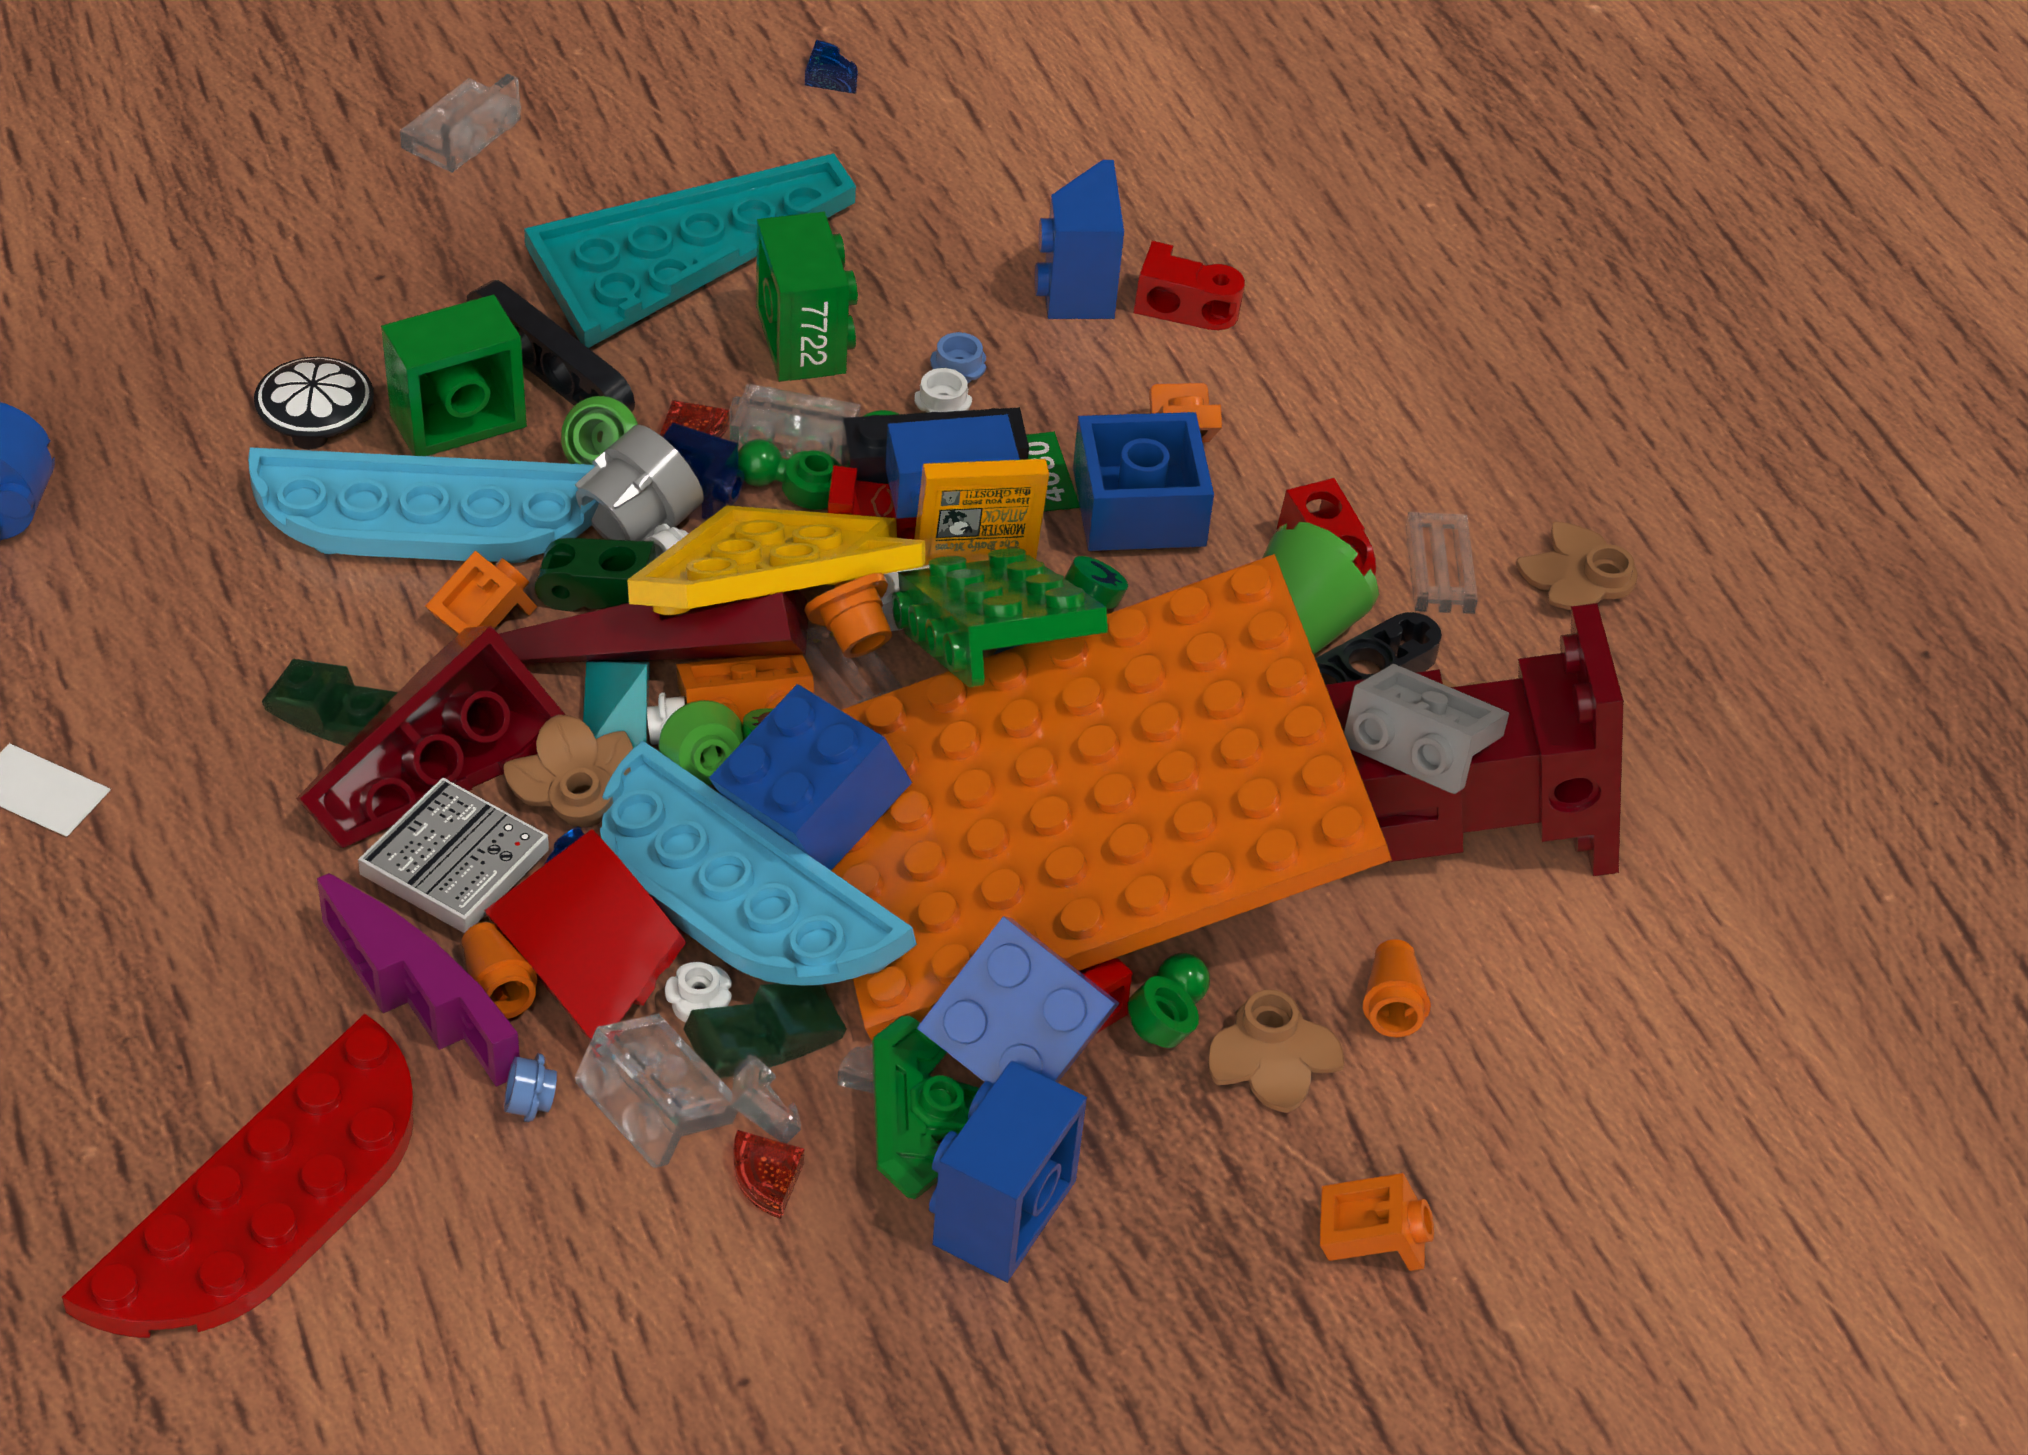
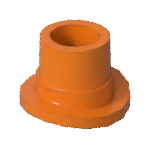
M872 573L848 583L846 581L838 582L834 585V589L815 597L806 604L804 611L811 623L826 626L832 632L846 658H855L873 652L885 645L893 636L882 610L883 603L881 599L888 587V582L882 573Z

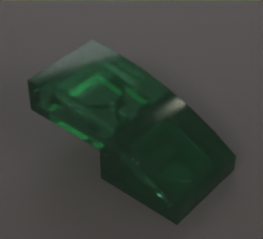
M774 983L760 985L752 1004L691 1010L683 1030L709 1079L712 1080L751 1073L800 1058L842 1039L847 1028L823 985L801 986Z

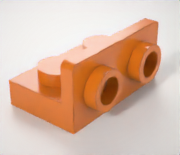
M803 654L745 656L676 664L678 689L680 695L685 696V705L701 700L715 701L730 708L738 716L742 724L744 716L753 710L763 708L774 709L796 684L814 694L813 674Z

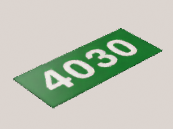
M1055 431L1026 434L1029 444L1028 459H1046L1049 470L1044 512L1080 508Z

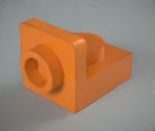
M1154 384L1150 388V413L1196 412L1203 443L1210 442L1222 429L1221 404L1209 405V393L1206 384Z
M477 551L470 555L425 605L437 619L457 635L469 627L491 625L495 629L515 605L528 616L537 608L536 604L523 591L530 583L525 576L505 559L501 558L494 566Z
M1404 1173L1322 1186L1320 1247L1329 1261L1398 1251L1409 1271L1424 1269L1425 1243L1432 1242L1434 1239L1433 1216L1427 1200H1418Z

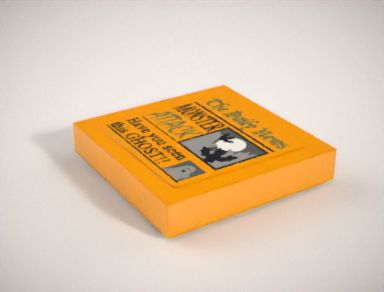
M1046 459L923 464L914 540H925L926 564L924 566L929 565V561L932 559L947 556L966 558V563L989 560V552L1006 548L1023 549L1026 551V555L1036 559L1049 480Z

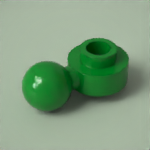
M754 439L745 443L739 449L735 460L737 473L747 484L762 487L774 481L782 482V490L791 502L800 507L813 510L828 508L833 465L841 466L832 456L816 450L801 451L792 455L789 459L782 458L779 449L773 443L764 439Z
M1189 953L1171 955L1162 962L1157 976L1149 978L1131 995L1128 1001L1131 1023L1135 1032L1143 1040L1160 1047L1174 1048L1197 1028L1199 1013L1195 1004L1203 999L1210 985L1208 968L1200 958Z

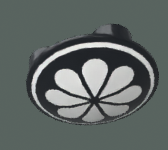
M305 357L283 363L272 369L261 379L254 393V406L260 419L271 429L291 436L295 446L306 450L322 447L327 442L328 437L341 434L358 423L370 420L375 413L374 391L368 376L353 364L330 357Z

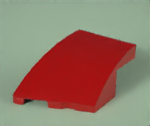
M593 829L484 910L492 923L499 928L510 943L532 966L540 982L561 1004L576 1026L603 1057L611 1053L618 1044L614 1030L631 1005L643 1006L656 988V981L659 975L671 966L686 943L682 935L649 893Z

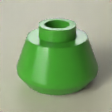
M604 396L587 398L576 404L564 420L561 430L563 452L570 464L593 465V460L633 426L638 425V422L631 410L614 398Z
M708 700L691 702L677 709L665 722L659 737V752L705 784L712 785L713 783L709 777L744 741L743 724L730 708L721 703Z

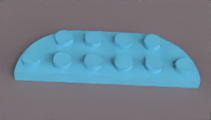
M252 447L249 449L248 461L251 487L260 510L284 534L303 544L314 547L317 551L324 554L338 553L356 556L466 561L474 551H477L489 562H498L503 558L509 563H521L532 556L545 553L549 544L557 539L576 538L592 525L591 519L599 505V502L594 499L584 506L581 505L580 509L576 499L578 488L575 484L595 467L594 465Z
M641 741L632 749L612 774L602 796L605 800H608L610 797L613 798V804L603 814L602 827L600 828L601 839L624 863L675 926L737 970L766 982L801 986L823 985L857 978L865 974L877 973L917 945L913 927L646 742ZM630 767L631 772L625 776V770Z

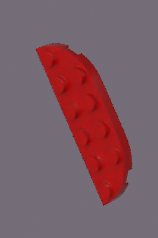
M364 1013L62 1296L65 1312L80 1322L102 1331L129 1337L150 1338L151 1330L175 1329L192 1325L197 1326L198 1332L215 1328L240 1317L269 1298L380 1190L397 1169L408 1148L414 1124L413 1087L405 1057L390 1034L379 1023Z

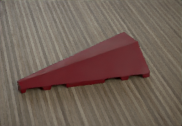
M797 589L750 600L742 599L692 608L685 613L676 615L655 613L653 606L626 603L499 633V635L523 664L806 655L808 618L804 609L807 600Z

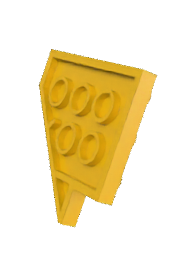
M726 505L627 580L629 604L653 606L655 613L676 615L697 607L742 599L750 600L779 592L825 584L835 585L842 581L848 583L872 573L886 574L919 568L926 564L925 540L897 538L896 518Z

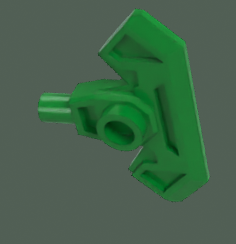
M901 1016L874 1036L872 1040L876 1169L907 1198L915 1200L938 1181V1172L932 1170L933 1159L939 1147L936 1141L943 1139L950 1131L960 1133L969 1120V1109L979 1087L955 1081L948 1076H930L945 1058L947 1052L917 1029L920 1024L919 1021L911 1016Z

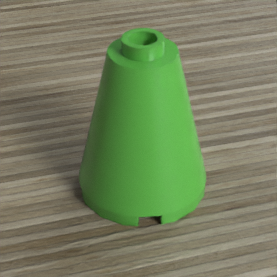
M1298 522L1293 530H1286L1287 524L1280 526L1272 536L1262 558L1275 554L1310 647L1315 655L1369 613L1379 596L1377 579L1371 569L1363 576L1353 563L1358 553L1332 532L1307 522Z

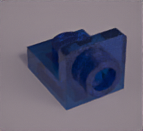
M672 423L663 435V438L680 453L696 475L703 491L702 519L707 520L725 507L726 504L733 505L741 493L744 473L738 469V443Z

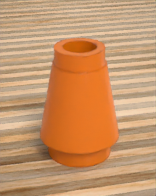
M482 922L470 927L464 933L461 940L467 973L481 985L507 1019L522 1014L531 1006L535 999L537 986L536 972L495 924Z
M1387 940L1381 943L1375 950V958L1363 1000V1012L1373 1028L1380 1034L1395 1038L1409 1036L1421 1028L1424 1020L1429 1015L1431 1003L1413 947L1403 940Z

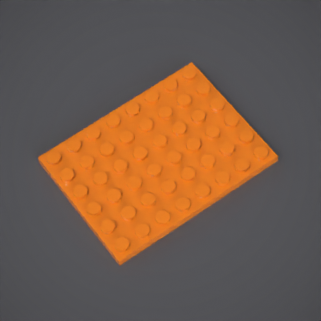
M1275 554L1107 614V633L1024 644L983 659L985 675L983 686L969 688L954 674L947 671L841 710L885 737L912 781L911 785L831 870L913 927L917 943L915 947L888 964L883 970L853 978L864 1027L871 1041L874 1036L901 1016H911L921 1023L1003 916L1012 918L1080 971L1392 860Z

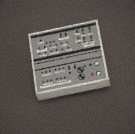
M442 778L358 859L359 872L363 877L465 933L486 915L485 909L503 897L549 851V841L546 833L449 780Z

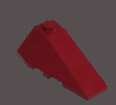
M491 625L465 628L407 682L296 799L339 848H344L393 826L442 778L467 791H471L473 787L504 774V764L506 762L538 754L536 741L541 727L551 717L566 714Z

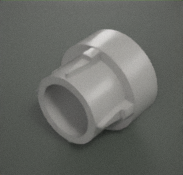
M643 425L633 426L593 460L592 464L595 467L575 484L578 488L576 499L580 509L581 505L584 506L594 499L599 502L591 519L592 526L604 539L644 541L646 538L654 535V530L657 526L667 524L670 528L676 527L703 503V491L700 483L685 459L661 435Z

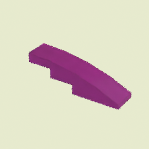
M330 873L317 878L322 921L381 1012L386 1013L408 1003L439 1050L464 1039L494 1085L497 1087L506 1083L514 1057H520L518 1032L481 985L434 940L382 902Z

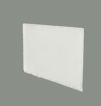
M10 743L0 752V807L65 837L81 823L111 790L106 786Z

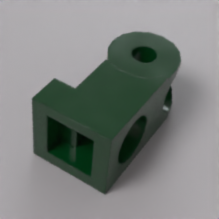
M586 538L557 539L546 548L535 581L534 591L538 599L545 605L561 611H575L583 606L590 609H605L629 603L627 580L656 559L654 542Z

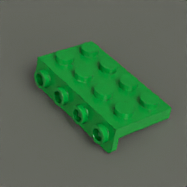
M1018 548L991 551L988 553L989 560L966 563V558L958 556L932 559L929 561V568L898 572L900 591L893 592L892 613L897 628L903 629L910 639L969 688L984 685L983 650L1108 632L1106 606L1086 594L1082 588H1078L1065 580L1064 576L1056 574L1044 566L1043 562L1037 561L1030 555H1026L1025 550Z

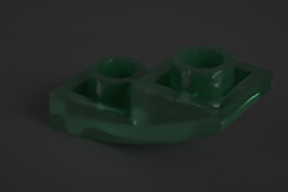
M293 659L263 698L262 703L266 711L281 720L325 740L347 746L398 692L355 686L347 666Z

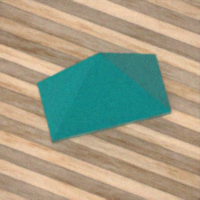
M586 662L583 722L590 728L596 739L612 732L625 731L632 743L633 749L641 741L647 743L649 662Z

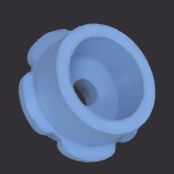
M955 332L943 336L937 343V351L933 352L930 358L932 369L948 368L956 370L966 378L967 384L972 380L980 378L986 371V364H984L986 355L983 352L982 343L978 338L967 333Z
M537 1053L534 1060L515 1056L511 1064L505 1092L504 1111L506 1113L524 1115V1122L533 1121L537 1111L549 1112L553 1103L557 1071L545 1069V1057L543 1054Z

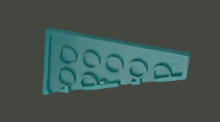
M833 153L524 228L525 247L579 341L589 348L757 256V219L824 211L828 218L855 203L856 185Z

